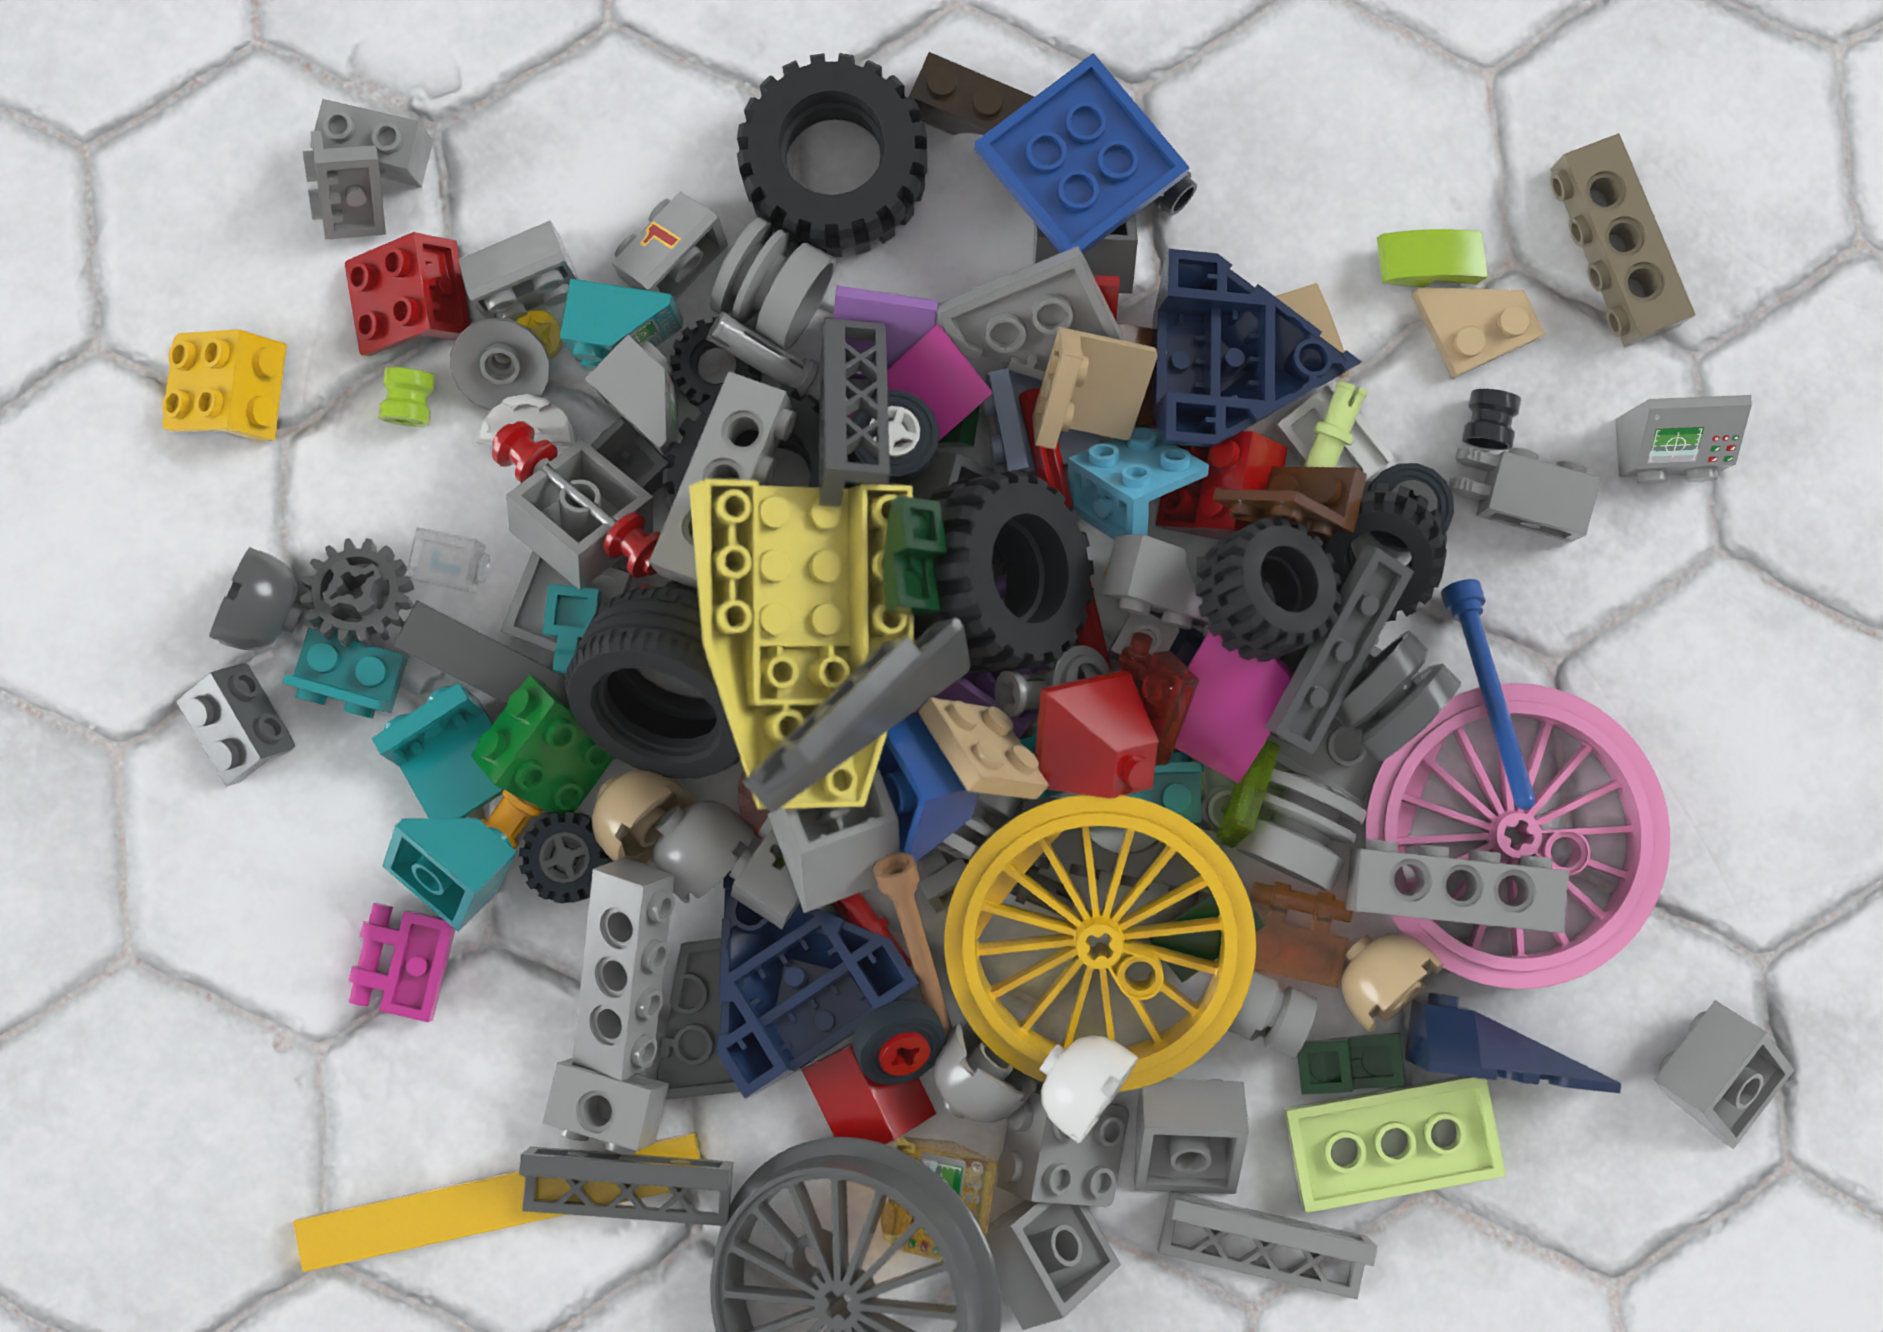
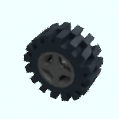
M556 812L549 814V817L545 819H539L533 824L535 827L532 831L526 832L523 840H526L525 845L519 849L518 857H523V865L519 866L521 874H526L528 881L525 883L530 889L537 890L539 892L538 896L545 900H554V903H573L590 898L593 869L613 862L595 840L592 830V818L589 815L575 812H566V815L561 818L560 813Z

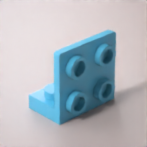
M1141 427L1133 429L1129 440L1115 438L1102 444L1093 445L1088 450L1069 457L1068 486L1077 515L1113 540H1115L1116 535L1143 534L1148 536L1149 501L1208 476L1209 465L1175 444L1163 443L1161 436L1152 429Z

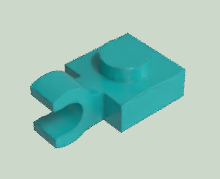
M548 584L542 634L546 637H557L553 671H558V674L566 675L568 665L591 619L601 606L602 591L599 588L584 587L579 590L576 586Z

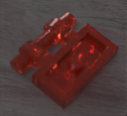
M1135 632L1130 645L1122 649L1118 666L1121 669L1120 671L1125 670L1132 675L1136 687L1139 679L1143 682L1139 695L1158 740L1155 766L1169 764L1200 679L1170 650L1153 652L1151 656L1149 650L1153 642L1152 637L1143 632Z

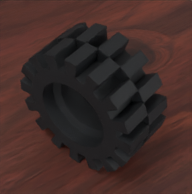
M712 317L713 322L705 323L704 318L695 321L697 327L692 330L687 326L682 331L684 336L682 340L676 339L674 342V356L670 355V365L674 371L671 373L682 395L695 407L709 398L715 404L724 383L707 382L698 372V363L701 356L710 349L720 348L706 340L708 332L717 317ZM735 357V374L761 382L763 375L760 371Z

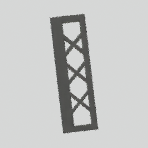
M824 318L819 351V505L841 507L845 482L888 485L886 324ZM845 338L874 341V346L860 354L845 342ZM860 371L874 384L861 391L850 383L847 378ZM859 408L875 420L864 429H861L847 418L848 415ZM861 446L877 459V465L847 463V455Z
M1365 544L1339 591L1342 598L1341 606L1334 609L1338 615L1335 623L1327 627L1328 632L1322 638L1310 644L1265 726V729L1270 731L1271 735L1311 755L1314 754L1414 573L1413 570L1379 548Z
M530 1146L521 1154L519 1176H525L522 1211L726 1226L730 1214L734 1161L641 1154L623 1155L614 1152ZM538 1177L564 1179L571 1187L559 1200L536 1199ZM589 1181L616 1183L622 1190V1193L609 1204L596 1203L583 1186ZM640 1185L665 1186L674 1196L660 1208L647 1207L634 1190ZM691 1189L719 1190L718 1212L698 1211L685 1194ZM576 1193L583 1202L567 1200ZM627 1197L634 1206L618 1204ZM679 1201L685 1210L669 1208Z

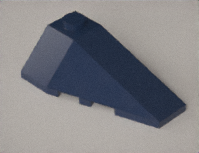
M1428 993L1427 1002L1412 1000L1405 1060L1429 1072L1497 1080L1498 1076L1521 1083L1536 1085L1540 1083V1079L1548 1080L1549 1084L1560 1087L1611 1093L1621 1092L1620 1082L1474 1010L1459 1006L1460 997Z

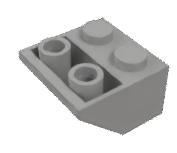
M551 220L458 259L468 297L486 319L499 318L516 321L518 318L527 315V310L543 303L546 306L563 303L567 300L570 278L578 279L561 237Z
M879 770L875 771L865 806L780 808L776 812L768 814L804 913L878 886L873 871L875 863L886 855L900 852L898 818Z

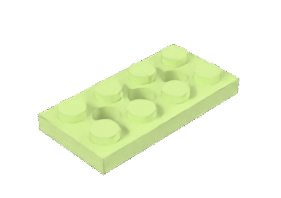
M1458 1076L1283 1108L1301 1206L1305 1213L1506 1177L1487 1079ZM1449 1119L1455 1124L1456 1137L1450 1145L1438 1147L1432 1141L1431 1130L1438 1121ZM1393 1128L1402 1129L1407 1138L1404 1151L1396 1156L1385 1155L1381 1148L1383 1135ZM1340 1138H1352L1357 1145L1355 1159L1347 1165L1335 1164L1331 1157L1333 1144Z

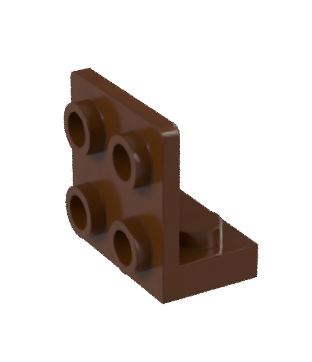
M1272 467L1267 490L1215 489L1213 500L1229 508V515L1238 520L1256 522L1268 517L1271 521L1278 517L1289 519L1291 526L1300 523L1307 527V535L1309 537L1316 535L1319 539H1331L1332 533H1354L1367 474L1356 467Z

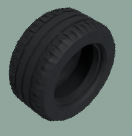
M644 587L619 594L601 605L591 619L568 665L565 677V689L571 711L584 732L594 743L614 758L633 768L657 773L664 777L676 779L702 778L717 774L738 763L741 757L703 645L699 594L670 587ZM636 668H647L674 676L697 690L705 699H692L668 692L646 679Z

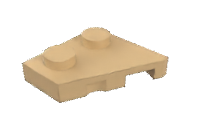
M1422 287L1415 290L1411 295L1452 379L1532 343L1545 335L1524 290Z

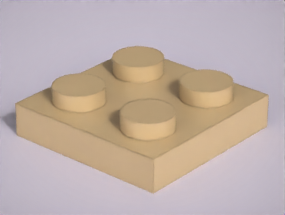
M930 698L918 711L968 792L1037 799L1049 786L1038 769V760L1031 751L1023 747L1012 730L1013 723L1011 719L999 708L967 704L962 701Z

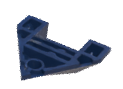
M1170 248L1166 252L1153 314L1152 347L1156 349L1158 356L1152 372L1151 412L1163 443L1213 448L1358 366L1362 361L1347 350L1343 353L1320 337L1322 331L1262 286L1257 284L1254 287L1230 269L1232 264L1218 253Z
M729 872L723 878L725 899L721 930L719 990L721 1018L717 1055L744 1099H747L799 1071L853 1035L861 1021L876 1008L893 1001H900L920 983L891 939L850 923L819 908L804 913L800 902L783 929H780L730 896L735 879L729 876Z

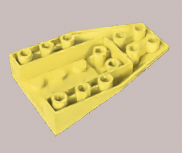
M704 479L689 486L703 645L747 776L885 641L908 636L914 643L913 615L886 612L883 587L885 535L892 501L898 496L912 497V486L861 484L848 489L844 488L841 507L819 505V488L758 486V481ZM887 731L781 808L865 806ZM753 794L757 808L766 809L765 806L759 801V799Z

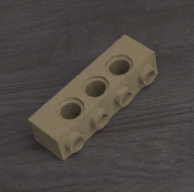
M1620 133L1565 153L1550 169L1551 188L1557 200L1564 202L1570 217L1569 230L1571 237L1577 246H1582L1589 262V280L1594 289L1602 293L1608 308L1606 317L1612 333L1620 337L1625 348L1677 328L1696 315ZM1593 189L1601 192L1606 198L1607 206L1596 204L1590 196V190ZM1609 234L1617 235L1624 241L1625 252H1620L1612 247L1609 241ZM1628 279H1634L1642 285L1644 298L1638 297L1630 291Z

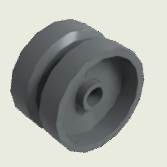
M1410 631L1404 632L1369 662L1368 668H1363L1357 674L1334 716L1345 728L1359 726L1376 713L1363 729L1360 743L1378 761H1383L1393 755L1426 728L1453 698L1461 686V681L1444 664L1429 666L1411 679L1424 664L1428 648Z

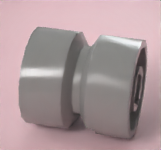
M1253 971L1247 996L1228 1031L1251 1041L1261 1036L1267 1048L1294 1058L1308 1037L1316 1015L1318 998L1291 986L1281 991L1279 990L1277 980Z

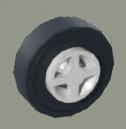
M888 390L889 482L897 483L915 478L929 466L938 449L939 428L934 413L922 399L907 391ZM860 408L854 412L850 419L861 429L875 421ZM861 446L852 452V458L856 463L877 465V459Z

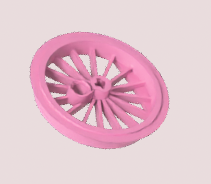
M1506 683L1501 684L1510 716L1531 718L1540 722V727L1526 766L1532 787L1553 726L1577 739L1581 746L1536 796L1535 805L1529 810H1521L1515 805L1498 750L1500 803L1463 728L1464 725L1488 717L1479 687L1453 696L1426 728L1383 761L1369 798L1366 816V841L1371 839L1398 842L1397 852L1405 853L1407 844L1484 840V843L1469 850L1501 853L1500 863L1520 865V855L1552 858L1551 848L1553 843L1559 838H1564L1572 849V853L1568 857L1569 862L1564 866H1559L1552 859V869L1569 870V875H1574L1581 872L1585 867H1589L1617 877L1618 884L1603 910L1568 880L1567 893L1593 915L1594 919L1585 929L1569 940L1565 932H1552L1557 942L1556 946L1532 954H1525L1523 929L1510 928L1511 955H1493L1479 950L1487 925L1474 924L1468 944L1465 945L1438 926L1442 920L1389 915L1404 935L1415 938L1428 947L1444 963L1443 968L1458 976L1477 983L1509 989H1532L1558 985L1588 974L1608 962L1628 945L1650 916L1661 893L1669 861L1670 825L1665 798L1654 769L1644 752L1629 733L1608 714L1593 704L1558 689L1534 684ZM1453 732L1491 811L1435 762L1445 737ZM1591 752L1609 774L1610 782L1533 818ZM1430 772L1487 822L1422 800L1421 796ZM1615 789L1617 790L1624 811V825L1541 830V825ZM1417 807L1484 831L1483 833L1409 836ZM1506 827H1515V832L1522 835L1520 843H1511V839L1504 835ZM1625 833L1627 837L1626 854L1622 870L1590 859V846L1583 835ZM1469 850L1453 858L1468 860ZM1402 867L1396 871L1394 884L1400 893L1406 894L1410 892L1411 888L1415 885V876L1406 880ZM1507 876L1508 901L1511 903L1516 898L1518 889L1513 878ZM1466 879L1451 893L1450 896L1453 899H1458L1464 894L1467 886Z

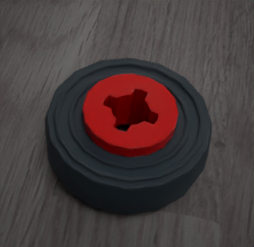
M914 1000L893 1001L876 1008L861 1021L854 1032L853 1051L861 1071L874 1082L888 1085L906 1083L924 1075L935 1066V1061L946 1044V1034L937 1013L924 1002Z

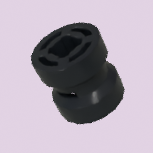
M1497 389L1473 390L1469 401L1472 417L1471 421L1464 427L1463 442L1471 446L1490 450H1509V448H1512L1515 432L1511 425L1513 418L1519 414L1521 397Z

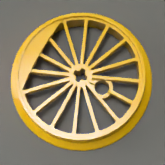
M1076 795L1041 804L1020 814L998 829L977 850L962 872L951 897L945 923L944 954L953 994L960 1010L974 1032L988 1048L1006 1063L1041 1082H1045L1047 1075L1040 1071V1068L1055 1046L1058 1044L1066 1050L1072 1044L1094 969H1099L1107 1038L1116 1042L1107 975L1108 968L1120 990L1129 997L1152 1037L1146 1041L1124 1047L1139 1059L1118 1091L1121 1092L1142 1088V1086L1146 1087L1176 1075L1204 1056L1222 1038L1238 1015L1251 984L1256 958V931L1251 904L1236 869L1221 848L1199 827L1172 810L1143 799L1119 795L1113 799L1090 795ZM1090 826L1126 828L1103 908L1100 910ZM1082 827L1092 911L1088 909L1051 845L1065 830ZM1135 831L1149 835L1167 844L1111 912ZM1043 852L1049 859L1080 914L1026 874V871ZM1176 852L1185 857L1200 873V876L1124 916ZM1020 883L1068 921L1002 902L1014 886ZM1206 886H1209L1220 911L1218 917L1133 926ZM994 914L1064 933L982 943L977 941ZM1221 930L1220 953L1218 960L1215 962L1134 940ZM1104 933L1108 934V945L1102 942H1098L1094 947L1090 945L1091 934L1097 938H1100ZM1064 947L995 985L989 984L979 957ZM1073 958L1023 1020H1018L998 999L999 996ZM1161 960L1213 974L1208 987L1198 1001L1194 1002L1164 979ZM1138 961L1146 962L1154 969L1148 975V978L1143 981L1130 979L1125 971L1129 965ZM1085 964L1063 1042L1050 1040L1031 1030L1032 1025L1080 967ZM1159 991H1162L1188 1011L1180 1021L1163 1032L1158 1030L1142 1000L1152 998Z

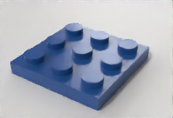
M1094 53L976 140L974 146L977 154L1059 253L1079 246L1082 254H1084L1184 178L1190 168Z

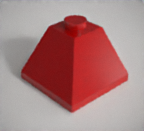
M1123 670L1041 689L1035 757L1039 763V771L1049 784L1046 789L1113 799L1119 795H1128L1153 788L1158 740L1132 675L1129 672Z

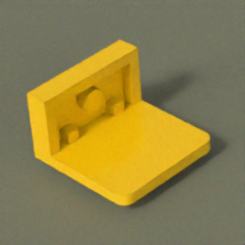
M240 329L178 333L173 339L168 356L170 365L167 389L162 403V424L164 429L173 432L224 431L259 441H275L287 344Z

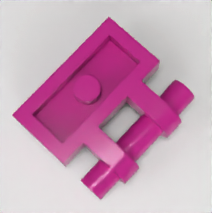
M373 903L369 921H363L359 937L364 938L358 965L351 968L348 981L353 983L348 1002L359 1006H369L374 988L384 991L379 1011L431 1022L434 1019L455 929L443 918L410 910L403 912L400 928H393L388 926L393 906ZM384 943L395 946L388 973L378 970Z

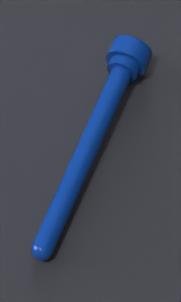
M1476 579L1460 580L1442 589V600L1446 612L1453 615V619L1461 624L1514 803L1521 810H1529L1535 805L1536 798L1480 619V615L1483 613L1482 606L1486 602L1480 581Z

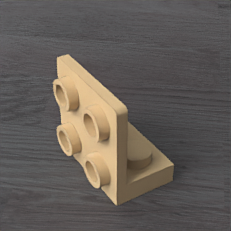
M1059 327L1032 416L1035 445L1055 449L1060 432H1068L1069 429L1129 440L1157 360L1156 349L1146 345Z

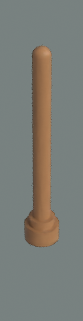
M904 852L892 853L882 857L875 863L873 868L879 890L894 901L915 975L920 983L919 988L923 1001L937 1013L947 1036L953 1028L914 898V893L917 890L916 885L920 879L917 866L912 855Z

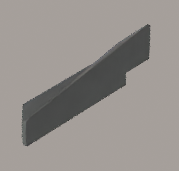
M958 618L935 622L914 643L908 636L885 641L743 782L768 811L776 812L924 705L930 698L935 697L967 674L970 669V658L962 623Z

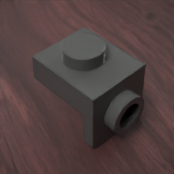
M624 417L618 418L590 445L650 495H653L663 486V470L672 467Z

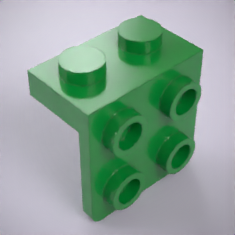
M530 674L520 688L512 693L504 710L491 728L480 737L477 747L470 755L495 786L551 813L559 812L561 818L566 815V812H575L614 759L613 756L594 743L584 732L572 713L571 708L565 705L543 681Z

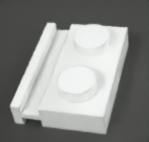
M1331 381L1326 387L1274 426V429L1303 465L1317 435L1313 432L1316 422H1322L1336 389L1334 381ZM1358 413L1350 432L1354 438L1350 446H1344L1336 467H1356L1367 474V480L1395 457L1360 413Z

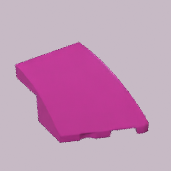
M1208 630L1202 644L1156 720L1153 730L1158 739L1239 784L1271 732L1266 730L1265 726L1294 674L1285 662L1280 661L1278 658L1258 662L1256 657L1251 660L1240 658L1238 649L1229 652L1221 645L1222 637L1219 634L1213 637Z

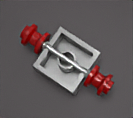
M525 421L507 424L496 433L492 443V458L501 467L516 465L515 478L521 483L506 494L509 531L579 590L583 589L623 556L629 559L627 571L635 578L657 574L656 570L649 563L661 532L653 533L652 495L583 439H580L557 456V447L549 440L534 442L535 430Z

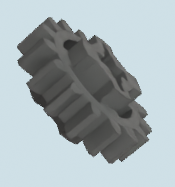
M350 538L345 539L344 551L339 553L332 546L328 545L325 547L328 559L324 563L313 558L310 561V564L316 570L315 576H303L301 579L303 585L311 591L300 596V602L306 609H312L306 615V618L313 627L321 625L319 632L328 641L338 633V641L343 647L349 648L354 637H358L365 648L370 647L371 635L376 633L385 641L388 640L390 636L386 627L391 623L402 627L404 621L398 614L400 609H412L414 605L410 598L403 594L415 589L411 579L404 576L408 571L402 559L394 560L395 554L387 545L377 552V547L372 539L366 538L361 549H357ZM366 564L368 566L363 568L353 565ZM331 580H332L330 589L327 590V588H328V586H329V584H330V582H331ZM361 587L363 595L354 599L352 591ZM388 595L387 601L382 608L384 597ZM349 618L363 620L359 622H346Z

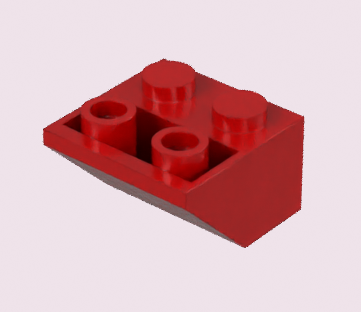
M1241 431L1213 448L1177 445L1209 465L1208 476L1161 496L1155 526L1222 541L1246 526L1255 523L1231 517L1229 515V508L1213 500L1215 489L1267 490L1272 467L1285 466L1288 447L1254 431Z

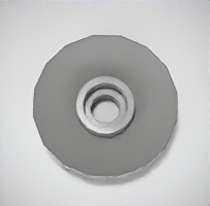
M489 318L472 323L458 335L450 352V372L457 388L471 402L492 410V408L502 403V400L507 397L524 394L540 397L549 381L550 359L543 342L530 328L509 319ZM504 353L511 358V362L507 364L499 363L494 358V354Z

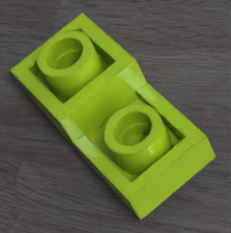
M1425 229L1384 233L1377 237L1382 284L1422 288L1438 280L1477 285L1488 277L1482 231Z

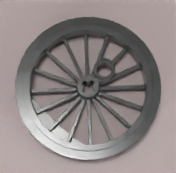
M830 1137L807 1141L788 1148L765 1162L745 1181L730 1204L727 1225L720 1228L710 1279L711 1311L716 1332H774L817 1316L819 1320L807 1332H819L825 1325L826 1329L824 1332H915L882 1313L954 1320L957 1326L952 1332H1000L1001 1293L999 1279L991 1250L978 1222L960 1196L937 1173L916 1158L891 1146L861 1138ZM812 1179H829L831 1181L832 1233L822 1229L804 1181ZM847 1181L865 1185L875 1191V1196L850 1263L848 1250ZM783 1188L789 1189L806 1232L799 1239L768 1204ZM887 1197H889L907 1210L914 1217L915 1222L867 1271L861 1269ZM757 1219L761 1221L786 1250L785 1261L748 1242ZM921 1228L925 1229L935 1243L943 1260L875 1284L872 1277ZM806 1247L812 1248L819 1268L812 1266L808 1262L805 1255ZM745 1259L802 1290L744 1285ZM946 1271L950 1275L956 1305L877 1298V1295ZM845 1294L849 1296V1302H847L843 1297ZM746 1300L813 1307L753 1328Z

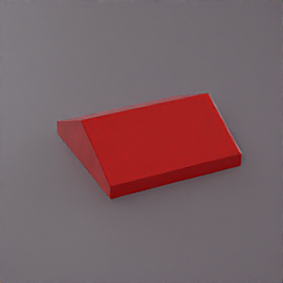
M853 1042L801 1069L834 1137L861 1138L887 1144L937 1114L919 1077L906 1083L888 1085L874 1082L864 1075L854 1054Z

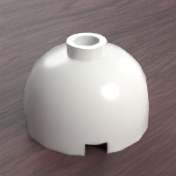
M1094 1035L1081 1037L1066 1050L1057 1044L1040 1068V1071L1047 1075L1041 1090L1042 1105L1049 1119L1063 1133L1080 1144L1099 1120L1098 1117L1105 1107L1114 1099L1139 1058L1122 1045L1106 1037Z

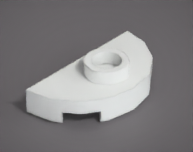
M524 394L507 397L502 400V403L492 408L487 417L483 418L480 422L475 441L478 444L492 445L494 436L503 426L518 421H525L534 428L535 443L541 440H549L556 447H571L577 442L575 428L563 410L546 398Z

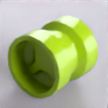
M385 368L383 385L388 392L386 399L380 403L378 418L388 423L403 426H429L431 410L427 406V397L434 390L435 376L431 373L411 368Z

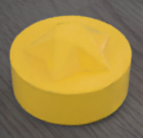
M531 310L527 312V315L515 321L530 328L543 342L550 360L560 352L563 346V342L560 339L561 326L551 314L542 310Z

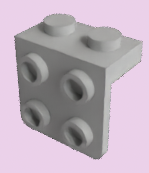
M1036 1089L1020 1108L1007 1117L1008 1125L1004 1148L998 1162L999 1175L997 1187L1032 1202L1096 1207L1110 1206L1115 1197L1129 1117L1127 1108L1113 1103L1107 1105L1099 1115V1120L1081 1143L1078 1144L1049 1119L1042 1105L1041 1091Z

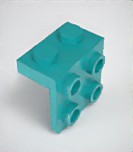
M460 683L436 690L428 697L427 703L410 714H401L394 717L385 724L382 732L371 738L380 755L400 767L428 818H466L502 795L503 789L495 786L470 757L477 747L480 737L491 728L493 722L480 700Z

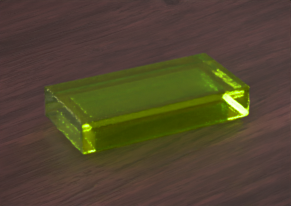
M1267 739L1239 784L1234 783L1217 834V842L1233 849L1253 831L1281 745Z

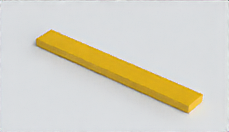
M696 1132L656 1140L654 1144L635 1153L701 1159ZM519 1170L306 1216L293 1221L302 1272H307L568 1214L522 1211L525 1176H519ZM538 1177L536 1199L559 1200L571 1187L564 1179ZM589 1181L583 1186L596 1203L609 1204L622 1193V1190L616 1183ZM640 1185L634 1192L641 1199L668 1193L670 1190L665 1186ZM576 1193L567 1200L583 1202ZM626 1197L620 1203L627 1202L630 1200Z

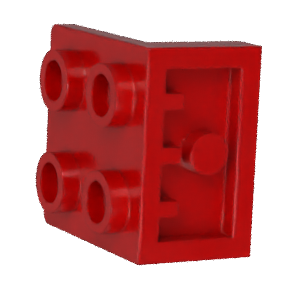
M412 232L346 260L345 271L360 355L372 356L421 336L456 340L458 335L471 325L463 276L458 261L459 253L456 240Z

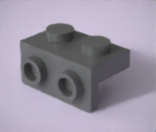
M246 663L210 672L176 701L226 787L243 781L269 759L286 754L295 747L293 739L250 666Z

